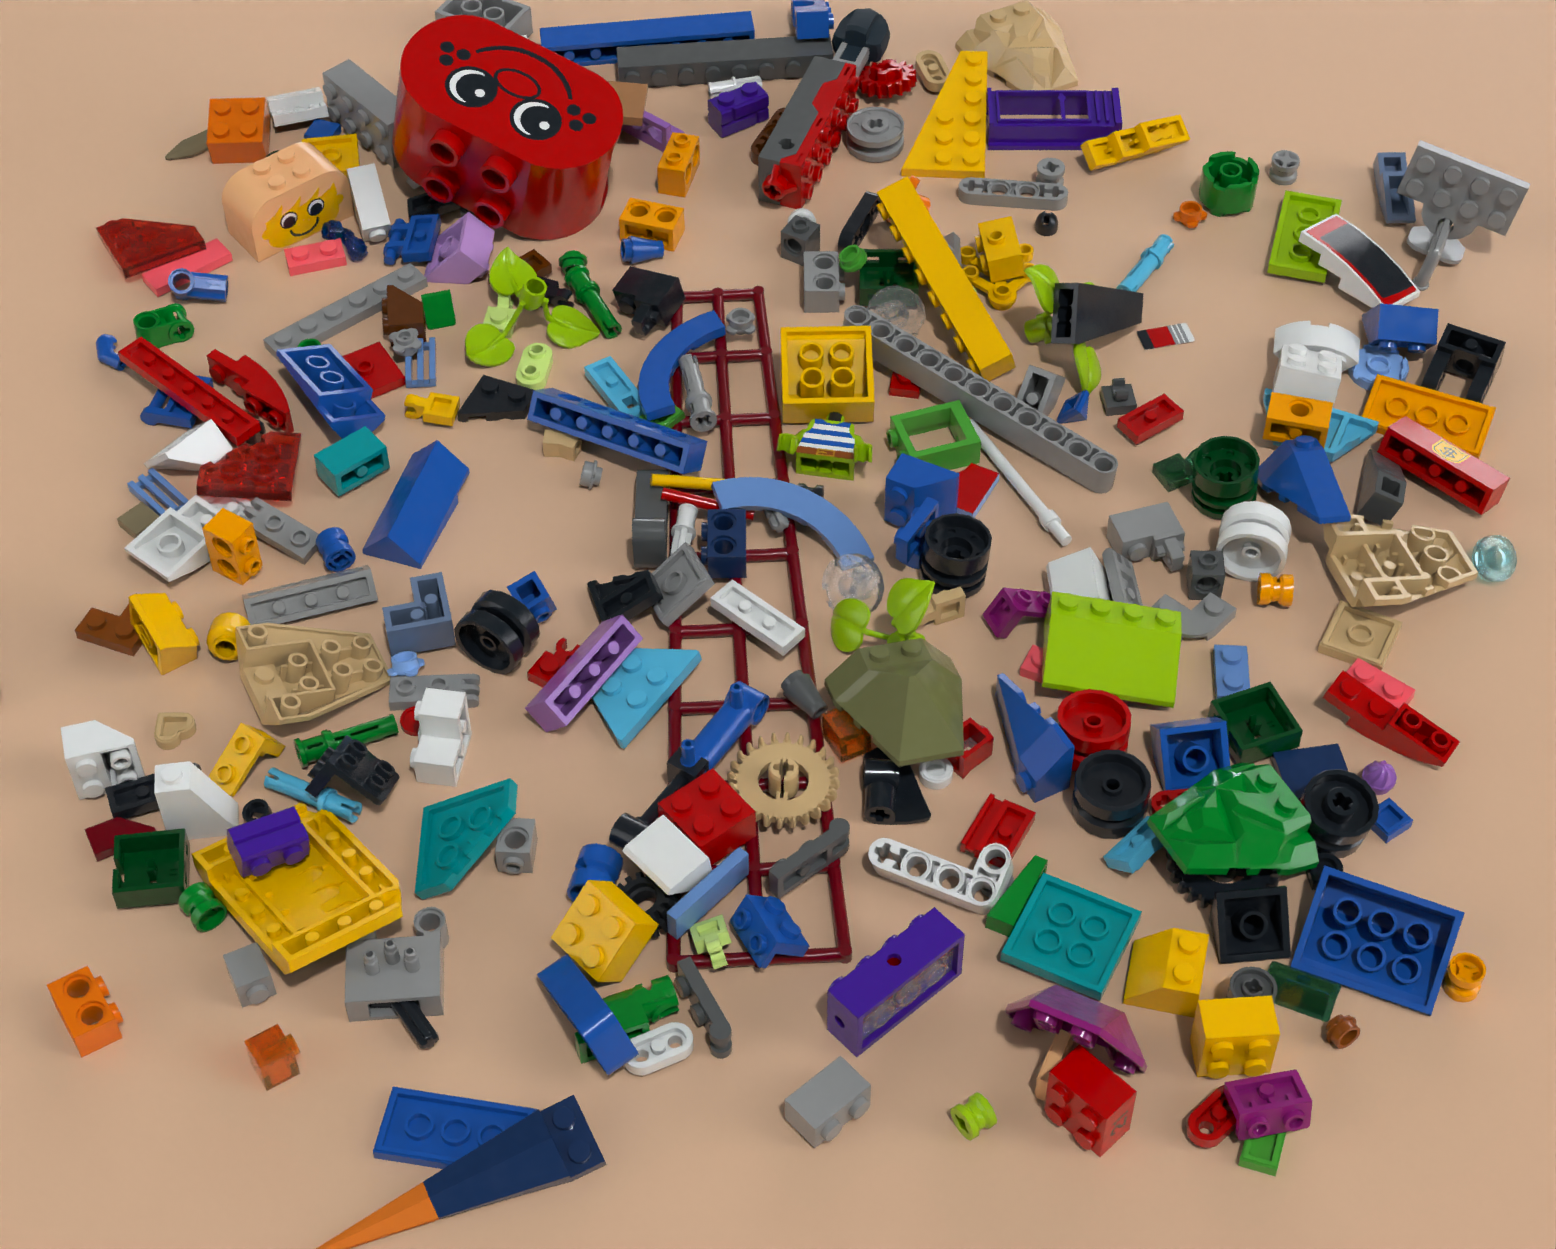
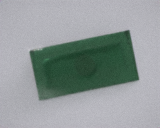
M1272 961L1267 972L1272 975L1277 984V995L1274 1004L1328 1022L1337 1001L1341 985Z

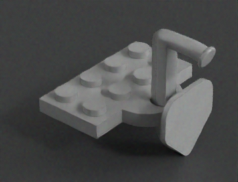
M1420 140L1396 192L1423 203L1421 214L1426 226L1412 227L1407 238V243L1412 249L1427 255L1418 275L1412 280L1415 286L1420 291L1428 289L1429 280L1439 260L1448 264L1460 263L1465 247L1458 239L1471 234L1478 225L1505 236L1529 189L1530 183Z

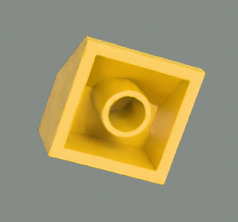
M166 593L133 594L128 597L131 625L161 675H165L197 659V646L200 645V642L191 627L186 629L182 619H184V615L176 601L171 603Z
M1170 928L1134 940L1123 1004L1194 1018L1200 996L1209 934Z

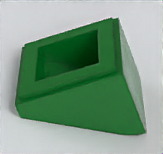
M450 289L421 295L428 330L456 325Z

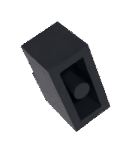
M631 266L612 290L620 311L634 314L631 322L635 328V333L645 336L656 324L666 327L686 299L678 277Z

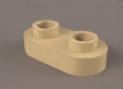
M932 50L922 51L916 56L915 68L924 86L934 93H940L950 71L941 54Z

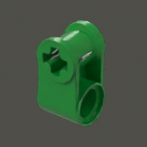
M176 303L159 309L141 312L133 319L136 338L138 339L142 336L157 348L189 340L193 336L195 328L192 322L186 319L187 313L185 308L181 304Z

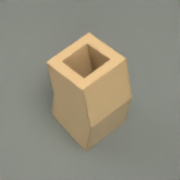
M545 430L543 437L544 457H561L575 461L582 450L581 438L558 430Z

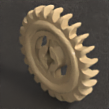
M773 732L770 745H767L762 736H759V749L752 747V744L748 742L746 745L747 755H744L741 750L737 752L739 764L735 760L731 761V771L727 774V780L729 785L756 811V822L763 819V826L766 827L770 826L773 822L776 824L777 829H782L784 823H788L790 828H796V822L800 821L803 825L809 824V817L819 819L821 818V811H828L831 808V802L837 798L836 790L840 787L838 779L839 769L834 766L833 756H829L825 760V747H822L819 752L815 753V739L811 740L810 745L804 747L802 734L799 735L795 744H792L790 734L786 732L783 743H779L776 734ZM786 768L784 795L781 798V780H783V769ZM766 770H768L769 793L776 799L764 794L759 787L760 777ZM800 770L808 779V786L800 796L793 798L799 790Z

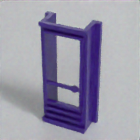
M987 88L986 115L989 116L988 150H1082L1080 145L1085 141L1106 137L1112 132L1122 130L1123 122L1119 88H1112L1111 91H991V88ZM1000 115H1061V119H1000ZM1066 115H1088V119H1066Z

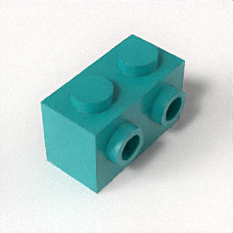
M366 426L314 454L318 477L338 497L390 468L387 447Z

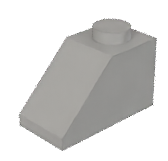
M1029 365L1017 398L1049 416L1057 403L1066 378L1045 369Z

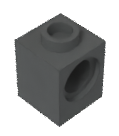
M795 215L781 230V257L804 266L805 251H820V224Z
M1190 551L1186 574L1189 600H1203L1210 592L1221 598L1225 580L1223 551Z

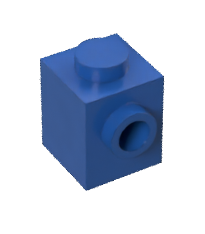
M535 571L507 586L510 594L528 608L534 615L537 623L547 620L552 615V612L557 610Z

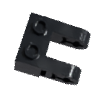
M1448 323L1421 386L1439 391L1448 371L1472 379L1473 381L1465 399L1483 404L1500 367L1506 342Z

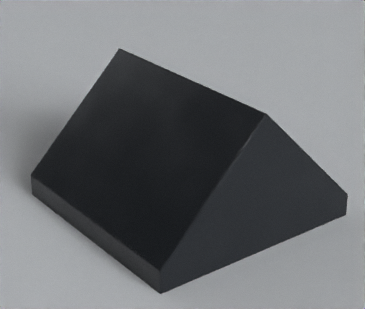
M1286 886L1214 892L1209 924L1220 964L1291 957Z

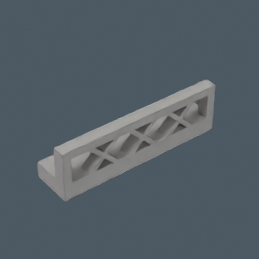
M368 565L242 595L248 621L251 625L262 623L281 624L378 600L372 572Z

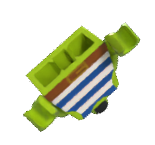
M838 412L829 413L826 420H811L807 429H802L796 435L788 433L779 434L776 450H784L792 455L796 453V474L854 481L855 462H872V445L864 443L861 436L855 435L854 425L844 422V416Z

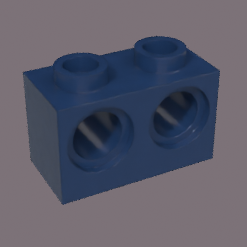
M708 509V522H701L702 541H707V546H701L702 564L708 565V574L711 578H747L746 509Z

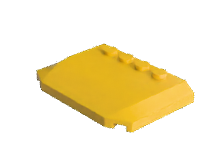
M298 803L292 807H295L301 823H303L309 835V855H306L296 864L288 865L283 863L272 867L268 873L262 876L249 875L241 877L235 861L228 850L227 837L191 854L194 865L203 882L210 886L214 895L221 900L226 909L284 974L292 973L403 917L399 880L332 812L321 809L314 813L308 811L306 804Z

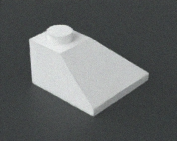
M210 419L189 429L146 461L144 465L148 469L201 471L211 467L212 470H215L228 460L225 455L232 451L233 447L213 420Z

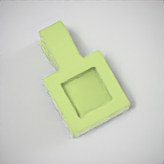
M498 294L497 307L488 306L483 324H491L502 333L516 309H512L514 300H511V296H501ZM516 322L505 338H512Z
M722 914L695 923L689 928L698 954L708 952L714 969L728 965L722 947L732 942Z

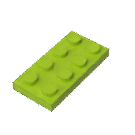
M1285 190L1267 273L1325 283L1327 269L1318 264L1321 254L1298 240L1301 231L1334 214L1339 215L1342 200Z

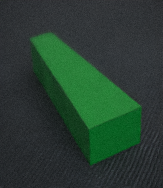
M1036 855L1031 859L987 914L985 928L1010 937L1043 872L1046 873L1048 860Z

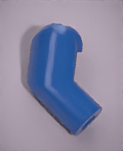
M102 334L96 340L98 360L119 371L123 370L126 364L120 361L119 354L114 352L116 346L113 343H117V339L113 335Z

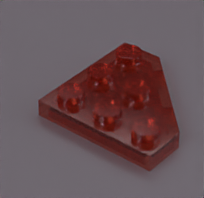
M121 218L108 221L104 225L96 227L100 240L125 279L207 249L203 237L196 227L191 225Z
M270 431L261 436L260 442L252 446L244 444L226 453V459L215 464L210 461L201 465L196 485L197 496L242 499L258 497L262 500L292 501L302 444L301 433Z

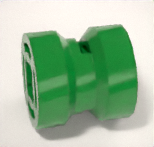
M198 882L189 886L182 892L178 900L179 907L186 915L191 916L192 924L200 932L213 930L223 922L227 915L225 905L218 898H214L213 890L205 882Z

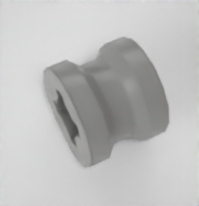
M1288 150L1274 153L1271 160L1272 167L1269 171V178L1278 185L1293 184L1297 179V169L1300 164L1299 156Z
M1045 158L1039 161L1037 164L1038 175L1036 182L1064 184L1062 176L1065 173V165L1062 161L1056 158Z

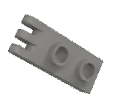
M255 497L251 501V505L254 508L247 506L243 510V513L248 518L242 515L239 516L253 523L257 537L305 565L318 550L316 538L319 533Z
M1106 548L1102 557L1108 578L1107 587L1113 601L1143 606L1132 562L1121 554L1116 553L1112 548Z
M477 674L390 677V711L406 710L415 706L418 700L422 701L426 688L466 692L468 708H475L479 705L478 695L480 687L478 685L480 684V676Z

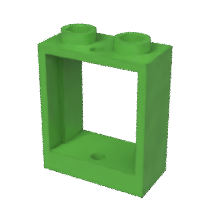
M960 400L890 416V429L886 431L889 446L896 449L897 460L904 453L948 470L969 466L971 463H980L981 440ZM949 427L956 441L916 451L909 436Z

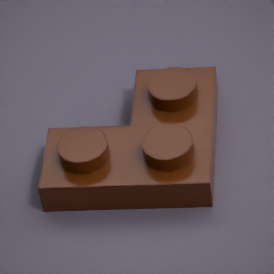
M129 604L120 616L91 607L75 629L77 639L133 657L143 644L131 625Z

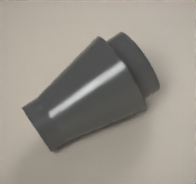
M801 670L794 671L782 682L781 688L784 691V697L809 714L813 720L821 717L827 711L828 706L823 701L808 673L804 674Z

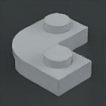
M1211 592L1192 610L1166 594L1152 606L1154 608L1181 612V642L1183 637H1204L1206 641L1212 639L1235 617L1237 608Z

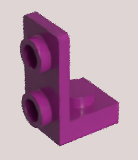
M1003 587L982 615L995 636L1006 639L1023 616L1045 618L1051 595L1046 591Z

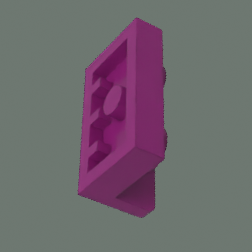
M1297 1069L1225 1082L1224 1094L1236 1118L1235 1134L1238 1140L1297 1131L1310 1126L1312 1099Z

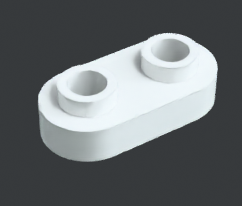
M671 1022L630 1039L639 1055L624 1064V1066L630 1073L643 1076L686 1059L693 1051L692 1031L683 1023ZM673 1043H678L681 1045L677 1048L670 1047V1045ZM639 1057L647 1058L646 1061H636Z

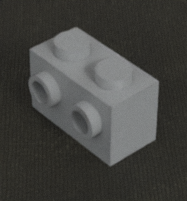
M839 1056L785 1099V1119L816 1148L823 1141L826 1140L828 1142L834 1139L840 1133L842 1126L852 1118L858 1119L865 1114L870 1107L871 1084L844 1058Z

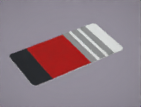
M1187 323L1137 331L1145 350L1195 341Z

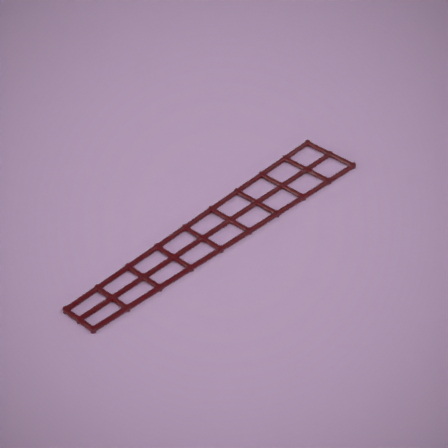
M755 286L747 289L723 290L717 287L713 290L683 291L686 297L683 303L712 302L713 310L724 324L725 331L724 301L753 300L760 349L727 350L726 335L715 339V351L687 352L686 354H692V357L695 355L698 359V364L716 363L719 415H716L717 423L714 427H720L723 479L735 478L732 426L769 424L776 479L790 483L785 451L776 450L779 434L783 433L764 288L762 286ZM683 303L671 318V331L683 324ZM761 361L768 412L731 414L728 362ZM678 366L673 376H671V398L674 404L683 411V377L680 366ZM685 416L686 418L675 424L672 429L683 433V428H692L690 426V416ZM670 470V475L682 476L681 473ZM670 487V489L695 495L714 494L713 490ZM670 502V549L673 539L671 529L676 524L678 508L681 505ZM787 517L789 527L783 530L785 548L746 550V562L787 560L795 618L793 621L805 628V637L798 643L801 671L804 674L808 673L817 688L795 521ZM696 552L701 561V552ZM729 578V582L733 579L742 585V578ZM682 615L669 626V649H682V638L733 636L735 681H741L749 685L746 635H752L733 621L732 623L682 626ZM681 683L668 698V760L682 743V715L716 714L723 706L724 700L682 702ZM786 697L770 698L767 711L799 710L801 708ZM807 714L810 741L815 739L816 753L822 747H825L821 717L813 720ZM752 724L739 738V747L744 755H747L746 745L748 742L753 747ZM799 776V790H806L808 779L806 776ZM784 777L781 780V791H784ZM760 778L758 782L759 787L763 792H768V778ZM832 802L831 808L828 811H821L822 834L829 830V824L834 819ZM757 821L756 836L745 843L746 852L749 854V875L746 877L748 878V894L763 896L761 876H769V870L776 862H760ZM840 857L817 872L828 873L837 947L808 949L803 957L775 954L769 965L835 961L847 964L851 962L852 947ZM711 865L712 870L715 869L718 865ZM677 893L676 896L680 900L681 893ZM667 931L666 961L668 971L672 973L678 972L677 962L689 956L697 969L713 968L709 954L681 955V937L677 940ZM749 952L724 953L728 965L723 967L755 966L759 968Z

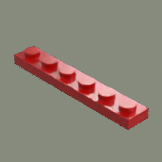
M142 336L118 351L120 361L203 422L212 419L225 438L236 446H240L261 431L258 420Z

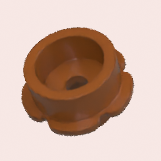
M1337 1015L1326 1026V1041L1329 1044L1334 1043L1339 1049L1351 1045L1360 1034V1028L1356 1025V1019L1350 1015Z

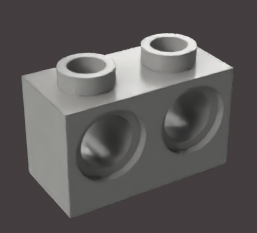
M838 251L804 252V313L839 312V300H845V283H839V281H844V271L839 265Z

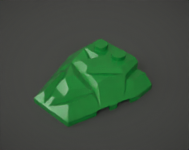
M1238 763L1213 770L1177 798L1151 815L1147 821L1148 826L1184 874L1227 875L1229 868H1244L1247 875H1258L1260 869H1278V875L1289 876L1316 868L1319 863L1315 840L1307 832L1311 824L1309 812L1269 764L1255 766L1254 763Z

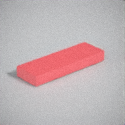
M216 238L143 273V282L159 297L171 291L168 285V278L172 271L184 268L190 272L209 273L233 261L232 254ZM185 278L180 279L176 282L175 288L190 281Z

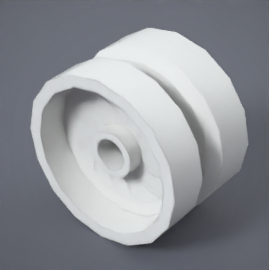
M1248 501L1232 505L1224 512L1220 524L1216 551H1223L1225 572L1244 581L1258 582L1259 573H1270L1273 577H1276L1283 571L1287 561L1288 544L1292 530L1290 520L1283 511L1271 504Z

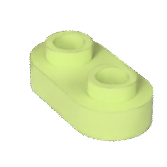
M533 343L523 350L516 371L517 385L533 390L543 389L546 386L553 364L552 349L548 345Z

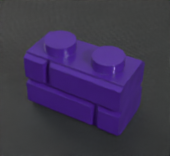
M756 81L745 83L742 87L729 92H722L717 97L708 100V123L723 138L756 123L769 119V109L767 107L769 106V96Z
M290 807L227 829V846L241 877L249 875L262 876L268 873L274 866L283 863L288 865L296 864L306 855H309V835L303 823H301L295 807Z

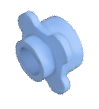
M413 651L399 652L391 657L392 668L388 669L387 673L389 676H416L418 669L425 665L424 659L417 658V654Z

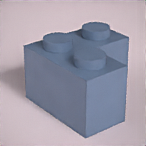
M442 572L411 577L410 582L414 602L382 608L391 657L403 651L417 653L456 645Z

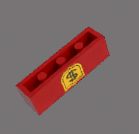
M1407 416L1388 426L1377 451L1480 515H1483L1499 503L1510 480V477Z

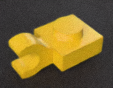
M430 392L428 398L408 394L404 402V406H408L405 417L417 419L423 415V422L453 426L460 407V397Z

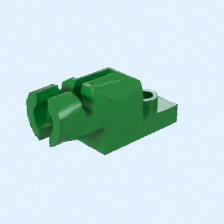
M668 975L651 980V990H647L642 987V984H638L634 988L603 998L629 1039L650 1031V1021L655 1023L669 1014L679 1011L677 1006L679 1005L678 998ZM575 1032L576 1052L581 1064L595 1060L596 1058L578 1032Z

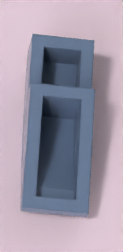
M1406 152L1377 153L1373 163L1379 204L1386 223H1415L1414 200L1396 193L1407 170Z

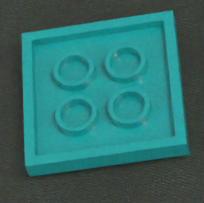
M1043 872L1001 952L1000 960L1100 1001L1136 930L1142 911Z

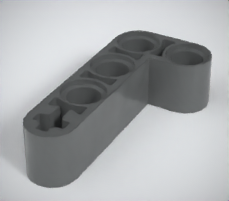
M637 470L635 518L632 519L634 568H658L667 559L669 501L661 500L663 487L651 486L650 478L652 473L669 475L668 470Z

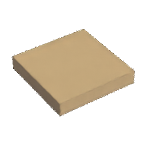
M1340 600L1319 644L1318 652L1353 664L1357 658H1360L1382 671L1403 622L1362 607H1351L1349 603Z

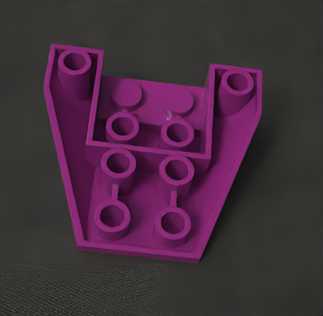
M1053 985L1008 1004L1006 1007V1014L1009 1018H1012L1011 1024L1019 1029L1031 1032L1034 1027L1038 1030L1043 1031L1044 1029L1054 1034H1059L1060 1030H1064L1073 1036V1041L1091 1049H1094L1095 1044L1105 1047L1109 1058L1115 1061L1113 1067L1134 1075L1136 1070L1145 1073L1147 1069L1145 1059L1127 1017L1120 1010L1058 985Z

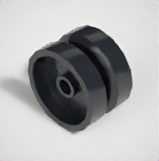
M496 590L483 592L474 603L471 611L466 612L454 629L455 638L466 655L482 668L499 674L512 672L521 661L524 653L530 650L540 636L539 625L528 608L513 596Z
M1101 750L1090 754L1081 761L1075 774L1072 796V813L1077 823L1088 833L1101 838L1118 839L1125 837L1147 814L1148 800L1151 792V775L1145 764L1134 755L1121 750Z
M1341 769L1325 770L1313 776L1298 799L1310 814L1311 824L1307 832L1315 840L1317 853H1329L1337 858L1349 856L1356 852L1378 819L1379 804L1375 792L1365 780L1352 772Z

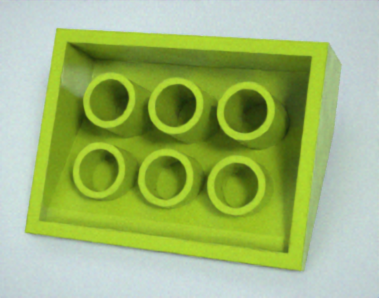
M1052 591L1044 620L1042 687L1070 692L1087 689L1103 690L1118 696L1121 700L1174 708L1182 636L1181 612Z

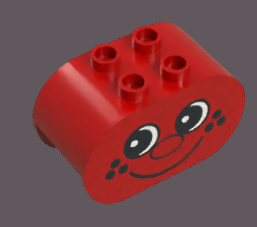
M454 15L440 18L427 24L412 36L403 50L400 62L392 137L396 160L411 180L422 186L426 193L434 200L442 203L452 201L473 212L476 218L490 228L497 229L503 227L519 236L531 239L552 240L568 237L583 230L598 217L606 201L608 192L607 176L612 153L623 125L622 103L617 92L607 80L595 72L491 20L479 16Z

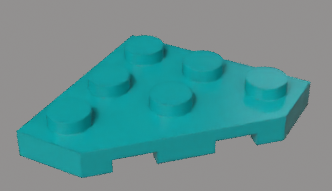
M511 778L423 807L415 894L422 900L452 891L516 814L518 785Z

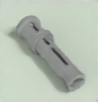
M685 354L679 359V366L688 395L685 400V406L688 412L691 413L689 418L690 426L699 432L708 431L717 423V416L711 409L712 397L704 389L697 357L695 355L692 357V354Z

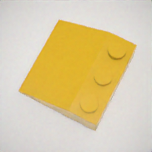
M871 326L780 327L783 423H810L813 419L826 420L827 415L832 412L842 414L845 418L844 422H873L875 398Z

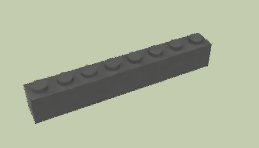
M830 34L829 38L797 39L796 36L617 47L619 82L648 84V87L708 84V82L730 80L733 76H735V79L760 76L761 80L803 78L814 56L833 59Z

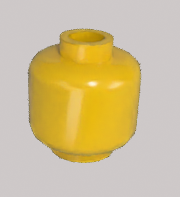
M227 612L216 616L207 634L206 643L209 651L222 660H237L235 629L238 626L251 625L250 622L238 613Z

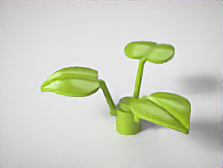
M506 247L499 253L492 264L489 282L493 290L501 296L515 294L519 298V305L502 333L491 324H477L473 326L466 335L465 350L468 359L478 365L487 367L503 365L511 359L515 350L514 344L505 337L509 334L523 309L533 311L540 306L543 307L545 319L550 322L546 330L547 335L558 346L570 349L582 346L596 339L600 331L588 317L570 306H556L550 315L548 309L549 299L544 297L547 291L546 283L537 277L536 272L527 262L519 258L509 247Z
M1038 264L1026 268L1024 272L1030 278L1039 303L1045 312L1036 315L1034 319L1026 321L1024 330L1030 343L1044 340L1045 344H1050L1053 318L1050 314H1053L1055 283H1059V280L1052 268L1047 265ZM1086 282V283H1084V284L1094 285L1092 282ZM1085 342L1071 344L1074 345V358L1082 391L1087 390L1090 394L1101 380V367L1098 357L1091 346L1086 347Z
M904 578L898 580L892 586L887 599V611L893 617L891 625L897 631L891 635L866 628L871 614L868 606L863 601L855 598L841 600L835 606L831 618V635L835 646L843 652H854L861 646L864 634L887 640V644L918 638L926 641L925 637L920 633H916L915 630L920 625L928 608L935 582Z

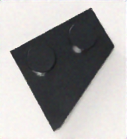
M483 375L457 412L458 421L468 422V417L486 416L487 421H498L505 418L510 420L525 419L529 413L533 389Z
M649 570L635 572L629 576H614L612 582L599 584L597 580L587 583L601 621L621 614L627 620H630L664 599L655 576Z

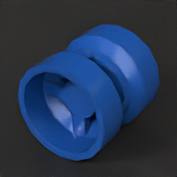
M338 527L328 528L317 536L316 546L320 554L323 555V561L328 570L334 572L343 571L354 563L356 555L343 529Z

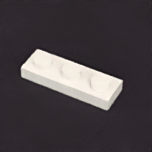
M733 579L710 598L711 607L783 656L805 637L804 627Z

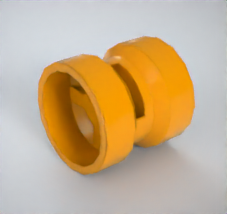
M1259 573L1257 604L1269 605L1271 602L1277 601L1280 606H1291L1294 592L1293 575L1282 574L1277 578L1273 577L1270 573Z
M1467 952L1458 953L1453 956L1448 966V972L1443 980V989L1449 998L1464 1003L1470 1002L1477 997L1481 983L1486 975L1484 962L1478 956Z

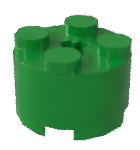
M1233 151L1219 152L1211 155L1209 161L1203 165L1199 197L1200 201L1210 209L1211 215L1222 217L1225 214L1249 212L1252 209L1259 178L1258 165L1252 158L1248 157L1247 161L1243 158L1235 157L1236 152Z

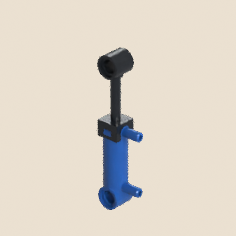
M741 681L731 684L723 706L693 740H683L681 746L667 761L669 783L641 817H634L629 813L622 814L611 829L609 835L610 843L623 850L626 844L657 820V803L714 768L751 724L756 725L762 720L769 706V696Z

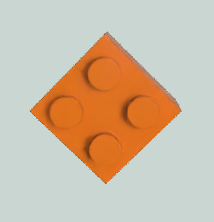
M265 97L210 99L206 144L213 164L255 163L268 157L271 117Z

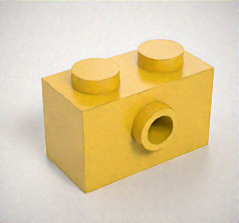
M1012 216L978 223L980 235L974 236L978 253H984L979 255L982 271L989 273L991 283L1024 276L1023 257Z

